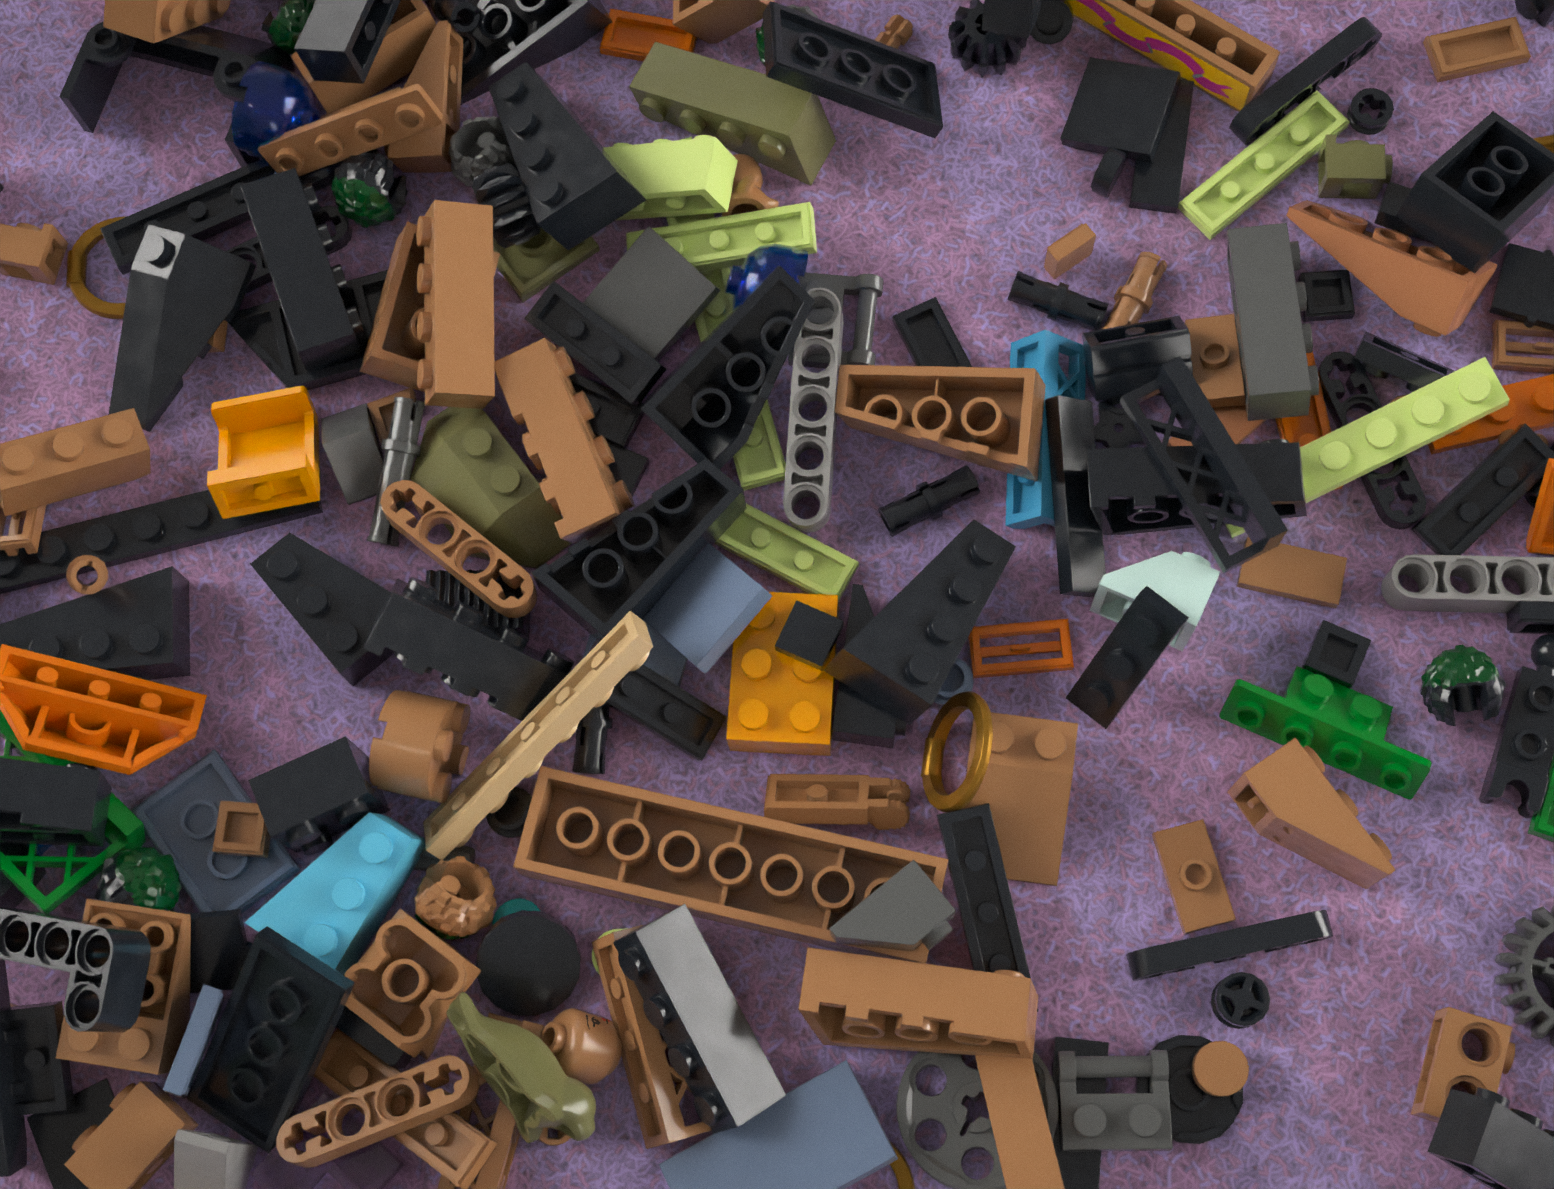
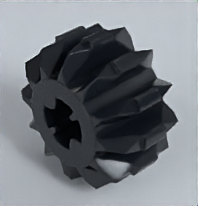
M979 0L970 1V8L959 6L955 13V21L949 26L948 38L951 42L950 52L952 57L962 58L961 66L964 72L978 64V71L982 78L988 72V66H993L994 70L1001 76L1006 70V63L1016 66L1021 57V50L1026 47L1027 38L1007 39L1000 37L994 32L982 31L984 4Z
M510 163L499 167L496 165L474 178L472 189L478 204L493 206V237L498 245L504 249L514 245L519 246L540 234L541 226L536 222L520 174L515 166Z

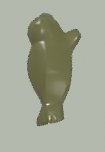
M461 992L450 1004L446 1015L462 1039L478 1071L510 1110L522 1138L530 1144L539 1139L543 1128H552L564 1132L575 1141L588 1139L595 1131L596 1100L592 1091L579 1080L565 1075L554 1054L540 1038L518 1025L483 1016L476 1009L469 995Z

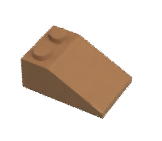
M991 712L993 740L989 764L976 795L964 808L989 803L1007 880L1057 886L1073 777L1078 723ZM974 716L971 726L965 778L971 767L976 748L977 733Z

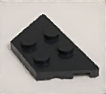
M388 270L348 280L347 284L350 292L341 294L346 308L355 305L365 333L356 336L362 353L306 371L297 352L280 300L239 310L229 325L286 388L302 385L307 390L365 375L366 373L360 372Z

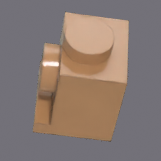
M22 222L17 223L16 226L0 224V273L6 276L54 285L68 242L52 224L44 223L42 229Z

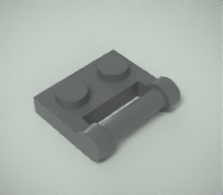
M798 272L797 283L806 292L810 289L821 287L829 289L836 294L841 304L842 313L844 295L858 296L853 349L848 352L842 351L841 365H875L876 355L872 352L877 297H881L883 293V278L875 274H860L855 277ZM816 307L809 313L808 320L817 325L825 324L832 318L834 312L828 307ZM794 345L788 357V363L793 366ZM813 354L805 361L804 367L826 369L829 366L830 358L823 354Z
M1149 1050L1148 1055L1075 1056L1074 1051H1057L1061 1152L1171 1151L1173 1149L1168 1084L1169 1062L1166 1050ZM1149 1077L1150 1093L1076 1094V1078Z

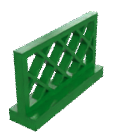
M0 710V736L5 740L4 753L0 758L60 766L77 763L23 750ZM12 749L20 756H12ZM111 792L104 840L110 846L96 857H75L76 846L68 845L67 857L36 856L38 844H30L28 856H5L0 851V870L41 913L49 914L102 872L106 859L115 857L120 850L141 847L146 842L144 825ZM16 866H27L26 876ZM35 867L65 868L64 882L45 897L33 885ZM73 868H81L73 874Z

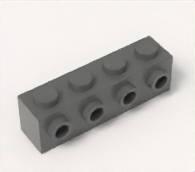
M1287 223L1227 229L1226 257L1244 383L1248 421L1307 416L1309 415L1311 396L1319 395V376L1317 366H1308L1306 353H1312L1313 337L1311 324H1302L1300 312L1306 311L1307 299L1305 283L1295 281L1294 271L1300 270L1301 266L1298 241L1290 242Z

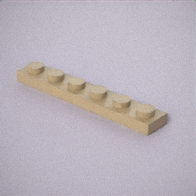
M629 611L449 795L447 801L441 803L425 819L423 827L426 851L443 860L455 847L460 848L465 845L471 838L475 827L489 813L497 812L504 805L509 792L523 778L533 776L542 765L544 757L558 743H564L571 738L579 722L593 707L602 706L611 696L614 686L629 671L633 672L644 664L653 645L646 623L641 618Z

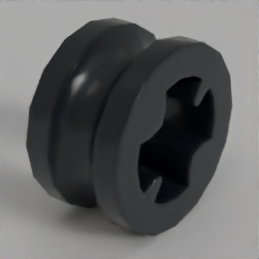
M1366 88L1359 91L1353 97L1347 112L1349 124L1357 132L1366 135L1377 134L1383 131L1392 117L1394 110L1393 101L1387 93L1380 89ZM1364 104H1369L1372 110L1380 109L1376 119H1372L1369 113L1361 114Z

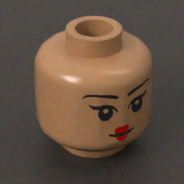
M571 1008L560 1012L552 1022H549L544 1027L540 1039L558 1060L565 1075L577 1079L585 1085L596 1084L611 1074L621 1058L622 1042L618 1037V1032L613 1022L604 1016L580 1009Z

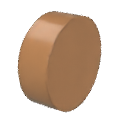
M1214 1041L1201 1047L1195 1054L1192 1061V1075L1198 1087L1205 1093L1216 1097H1225L1242 1089L1248 1079L1249 1065L1246 1056L1236 1045L1226 1041Z

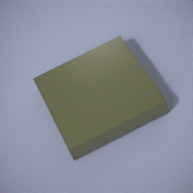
M542 227L540 234L530 238V241L505 249L498 245L493 237V251L500 253L497 270L522 302H525L550 285L553 280L556 281L600 251L599 245L592 236L567 250Z

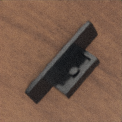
M0 959V1177H8L27 1165V1136L24 1115L64 1111L75 1104L70 1063L68 1060L56 1059L64 1017L62 1001L11 1007L6 964L3 959Z

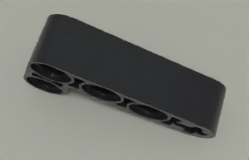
M0 907V959L70 972L64 1001V1016L70 1028L77 1032L109 1033L125 1032L132 1028L140 1013L150 961L151 947L148 938L143 932L136 929L29 910Z

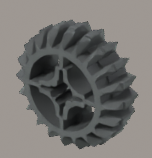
M1553 905L1551 913L1544 907H1540L1532 911V920L1526 917L1518 919L1514 923L1518 934L1508 933L1503 936L1501 941L1505 947L1514 953L1507 952L1496 955L1495 962L1500 966L1510 968V973L1496 976L1494 982L1500 986H1512L1513 993L1501 998L1503 1006L1519 1003L1522 1007V1010L1515 1014L1513 1022L1517 1025H1522L1534 1019L1531 1037L1536 1040L1542 1039L1550 1032L1551 1045L1554 1047V1010L1551 1008H1554V958L1547 957L1542 960L1533 958L1539 944L1548 935L1554 933ZM1533 978L1542 981L1549 988L1551 1007L1539 995Z

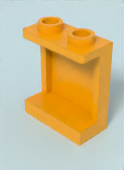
M301 385L222 400L211 404V414L219 431L218 470L207 471V487L222 519L320 501L319 423L316 410L305 386Z

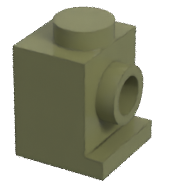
M1326 134L1317 155L1318 197L1376 199L1383 184H1389L1392 177L1393 159L1391 154H1385V144H1369L1363 140L1336 143V135Z

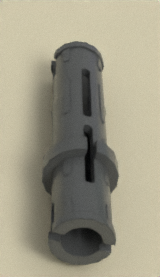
M394 397V408L388 439H382L381 449L385 451L370 533L367 537L369 542L399 547L400 532L388 522L381 507V497L385 489L392 483L401 480L410 481L414 457H420L421 446L417 445L423 410L426 406L425 402L419 400L414 402V399ZM402 499L397 502L398 510L405 509L406 502Z

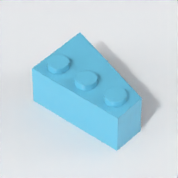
M369 812L244 923L258 932L268 926L344 975L352 965L358 962L420 859L419 855L426 847L425 838L389 816Z

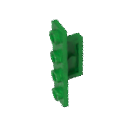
M1296 666L1291 675L1284 697L1242 679H1237L1219 714L1221 719L1283 746L1296 738L1302 747L1309 746L1323 763L1406 799L1414 797L1430 772L1432 764L1430 760L1384 741L1393 706Z

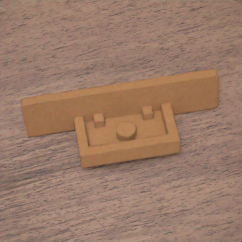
M414 84L403 89L397 87L322 115L321 119L261 141L258 151L277 173L296 168L298 176H302L343 161L351 155L357 156L442 124L443 114L421 85Z

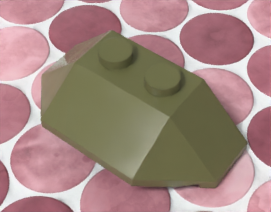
M447 407L427 421L420 444V457L416 458L410 478L411 481L420 485L518 565L537 569L573 544L560 539L554 522L563 518L555 512L551 503L548 504L545 501L538 481L482 409ZM444 524V526L453 536L454 528L448 524ZM477 552L470 555V557L490 560V557L484 553Z

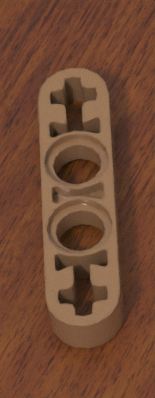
M401 480L392 483L385 489L381 497V507L388 522L397 531L501 615L508 618H519L532 611L536 605L538 595L533 579L525 569L417 483ZM401 499L407 503L413 501L417 512L422 516L417 522L415 516L407 509L402 508L398 510L397 502ZM448 524L454 528V534L449 541L440 545L428 541V533L434 526ZM478 552L490 557V564L480 573H468L463 569L464 561L471 554ZM501 575L503 582L513 589L520 586L523 596L519 599L514 596L506 599L501 585L496 582L498 576Z
M447 1055L436 1058L292 1116L279 1129L276 1138L277 1150L279 1155L289 1163L303 1168L316 1167L465 1107L477 1095L479 1076L474 1067L459 1057ZM451 1071L462 1077V1079L454 1083L455 1092L452 1094L442 1088H438L449 1082L448 1073ZM423 1082L435 1090L428 1092ZM403 1088H411L414 1093L412 1108L403 1116H394L391 1111L393 1096ZM361 1107L365 1114L363 1127L355 1135L345 1136L342 1130L344 1116L351 1109ZM303 1131L314 1135L328 1132L332 1139L330 1140L320 1135L306 1142L305 1152L296 1149V1144L303 1140Z

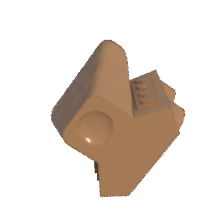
M400 908L391 920L379 928L375 941L359 962L352 965L345 972L344 976L355 982L345 1006L398 1048L414 1058L420 1054L428 1060L437 1046L448 1019L446 1012L450 1004L461 992L468 990L481 973V970L449 943L435 935L434 932Z

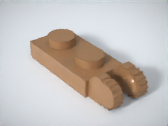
M770 774L767 778L764 817L793 824L868 825L869 822L878 830L901 829V827H905L906 823H909L910 810L909 806H906V802H909L911 789H909L906 781L903 782L901 779L894 778L891 780L890 778L870 777V775Z

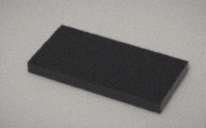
M769 2L763 12L766 77L936 138L943 128L935 63L776 2Z
M268 926L256 934L187 1099L272 1156L278 1151L276 1138L279 1129L286 1120L297 1114L355 982Z

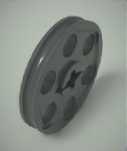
M918 1051L902 1076L897 1094V1121L902 1139L908 1151L929 1176L952 1189H1006L990 1117L986 1119L979 1116L974 1123H970L966 1134L961 1136L968 1125L967 1120L969 1118V1112L964 1103L968 1099L977 1102L981 1096H984L979 1070L971 1069L965 1065L962 1058L963 1054ZM1034 1051L1032 1060L1035 1072L1040 1079L1039 1088L1054 1143L1059 1123L1057 1092L1047 1066ZM928 1067L939 1068L946 1075L947 1083L944 1090L935 1096L924 1095L917 1088L916 1080L919 1073ZM928 1121H936L942 1124L946 1130L944 1144L934 1151H926L920 1148L916 1141L918 1128ZM971 1150H985L993 1158L992 1171L984 1179H971L963 1171V1158Z

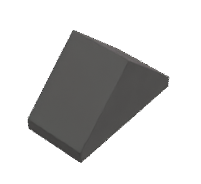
M367 403L321 418L322 445L347 504L351 505L377 496L384 455Z

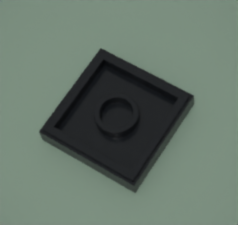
M1090 57L1060 137L1062 145L1105 154L1108 148L1113 147L1127 153L1128 159L1152 163L1182 81L1180 72Z

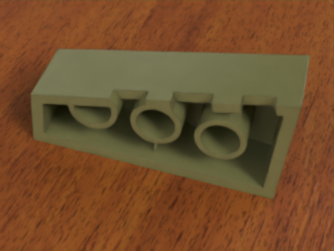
M655 42L629 85L639 104L640 112L650 120L655 122L666 121L696 135L716 137L725 148L738 154L749 155L758 163L810 186L836 142L818 95L768 78L766 74Z

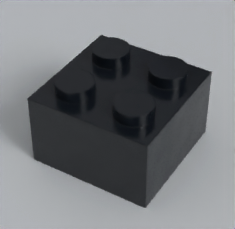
M346 736L248 780L270 837L296 853L303 850L304 855H312L329 848L334 843L332 840L333 836L351 829L369 812L383 814L390 811L382 789H377L378 786H373L370 782L369 757Z

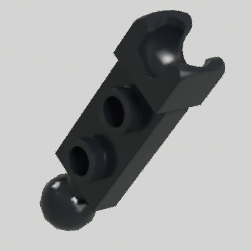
M1554 634L1542 635L1532 645L1531 659L1536 666V670L1525 666L1517 670L1490 767L1487 770L1479 797L1481 803L1489 804L1494 799L1503 795L1506 785H1512L1521 795L1518 813L1525 818L1534 817L1541 809L1549 782L1547 776L1554 755Z

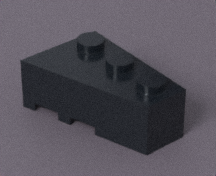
M290 532L250 563L336 670L352 686H355L395 653V651L385 647L381 656L363 648L368 632L390 593L387 589Z
M0 758V843L103 847L112 790L111 785L101 771L85 764L72 763L60 766Z

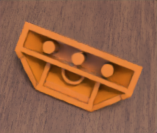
M4 644L0 647V710L23 750L131 775L196 737L207 698L205 694Z

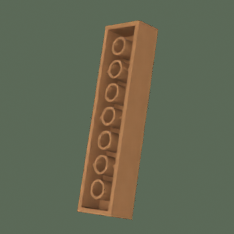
M540 766L513 867L524 877L669 911L686 904L689 912L694 917L843 952L926 964L929 950L923 943L914 951L838 944L831 937L829 928L912 860L916 861L942 893L949 859Z

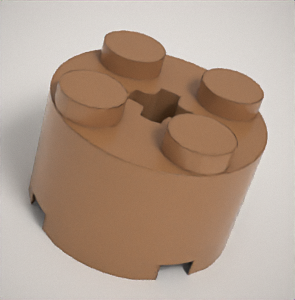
M394 690L384 703L378 721L387 722L382 739L373 737L371 744L369 777L372 785L378 786L377 789H382L386 792L445 803L451 790L452 774H463L468 757L469 747L461 745V741L469 723L470 705L411 691Z

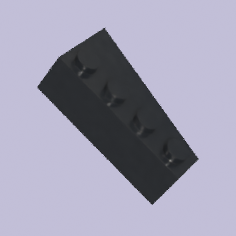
M973 519L833 658L823 671L908 725L912 724L932 706L1016 546Z

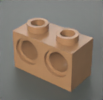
M1451 1007L1436 1010L1411 1115L1438 1123L1450 1089L1455 1084L1462 1086L1472 1095H1475L1478 1087L1498 1093L1502 1073L1507 1074L1515 1056V1044L1509 1042L1513 1027ZM1466 1032L1474 1034L1482 1044V1055L1478 1061L1469 1059L1463 1052L1461 1043Z

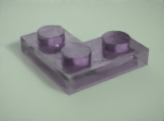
M324 1092L309 1109L336 1098L331 1093ZM348 1111L342 1121V1130L345 1136H352L360 1131L363 1124ZM303 1131V1140L296 1144V1149L305 1152L306 1142L320 1135ZM328 1132L320 1134L321 1136H324L332 1140L328 1135ZM380 1141L311 1168H303L287 1162L279 1155L275 1146L250 1175L264 1189H313L327 1173L345 1189H383L404 1164Z

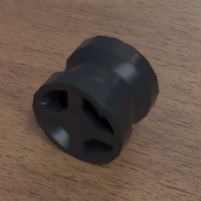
M1238 972L1230 974L1216 984L1211 994L1210 1003L1214 1015L1221 1023L1230 1028L1241 1029L1250 1027L1264 1018L1269 1010L1270 996L1268 988L1261 979L1250 973ZM1228 999H1231L1232 1004H1233V1006L1235 1007L1233 1012H1232L1233 1007H1232V1005H1231V1003H1230V1000H1228Z

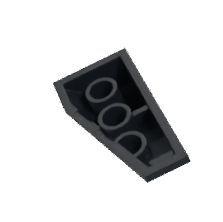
M480 0L476 5L480 9L478 12L480 18L477 26L469 32L457 31L463 38L461 105L489 92L488 87L524 62H527L533 69H536L577 49L612 23L601 1Z
M148 225L130 271L109 414L134 408L142 430L149 432L152 430L184 385L182 376L195 358L198 356L204 359L212 348L208 341L223 320L230 323L239 311L255 271V264L189 235Z
M778 265L642 402L641 410L693 460L699 463L704 459H708L720 470L748 441L763 405L774 387L777 376L787 356L790 354L815 300Z

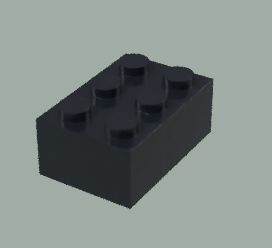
M1493 111L1420 175L1397 212L1396 217L1409 225L1414 232L1424 236L1449 254L1454 261L1476 273L1541 212L1554 195V153Z

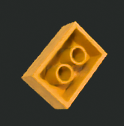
M769 592L772 595L770 600L733 642L726 735L729 750L831 756L835 678L823 670L816 669L776 651L775 644L796 600L838 618V595ZM836 641V643H835V645H834V647H833V649H832V651H831V653H830V656H829V658H828V660H827V662H826L824 668H825V667L833 660V658L836 656L837 641Z

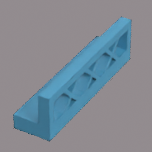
M1048 330L1037 332L1011 343L1010 368H1036L1046 385L1045 399L1060 395L1085 400L1086 360L1082 344ZM1059 353L1069 356L1067 377L1058 363ZM1045 399L1038 481L1007 473L1005 526L1013 529H1027L1044 523L1055 527Z

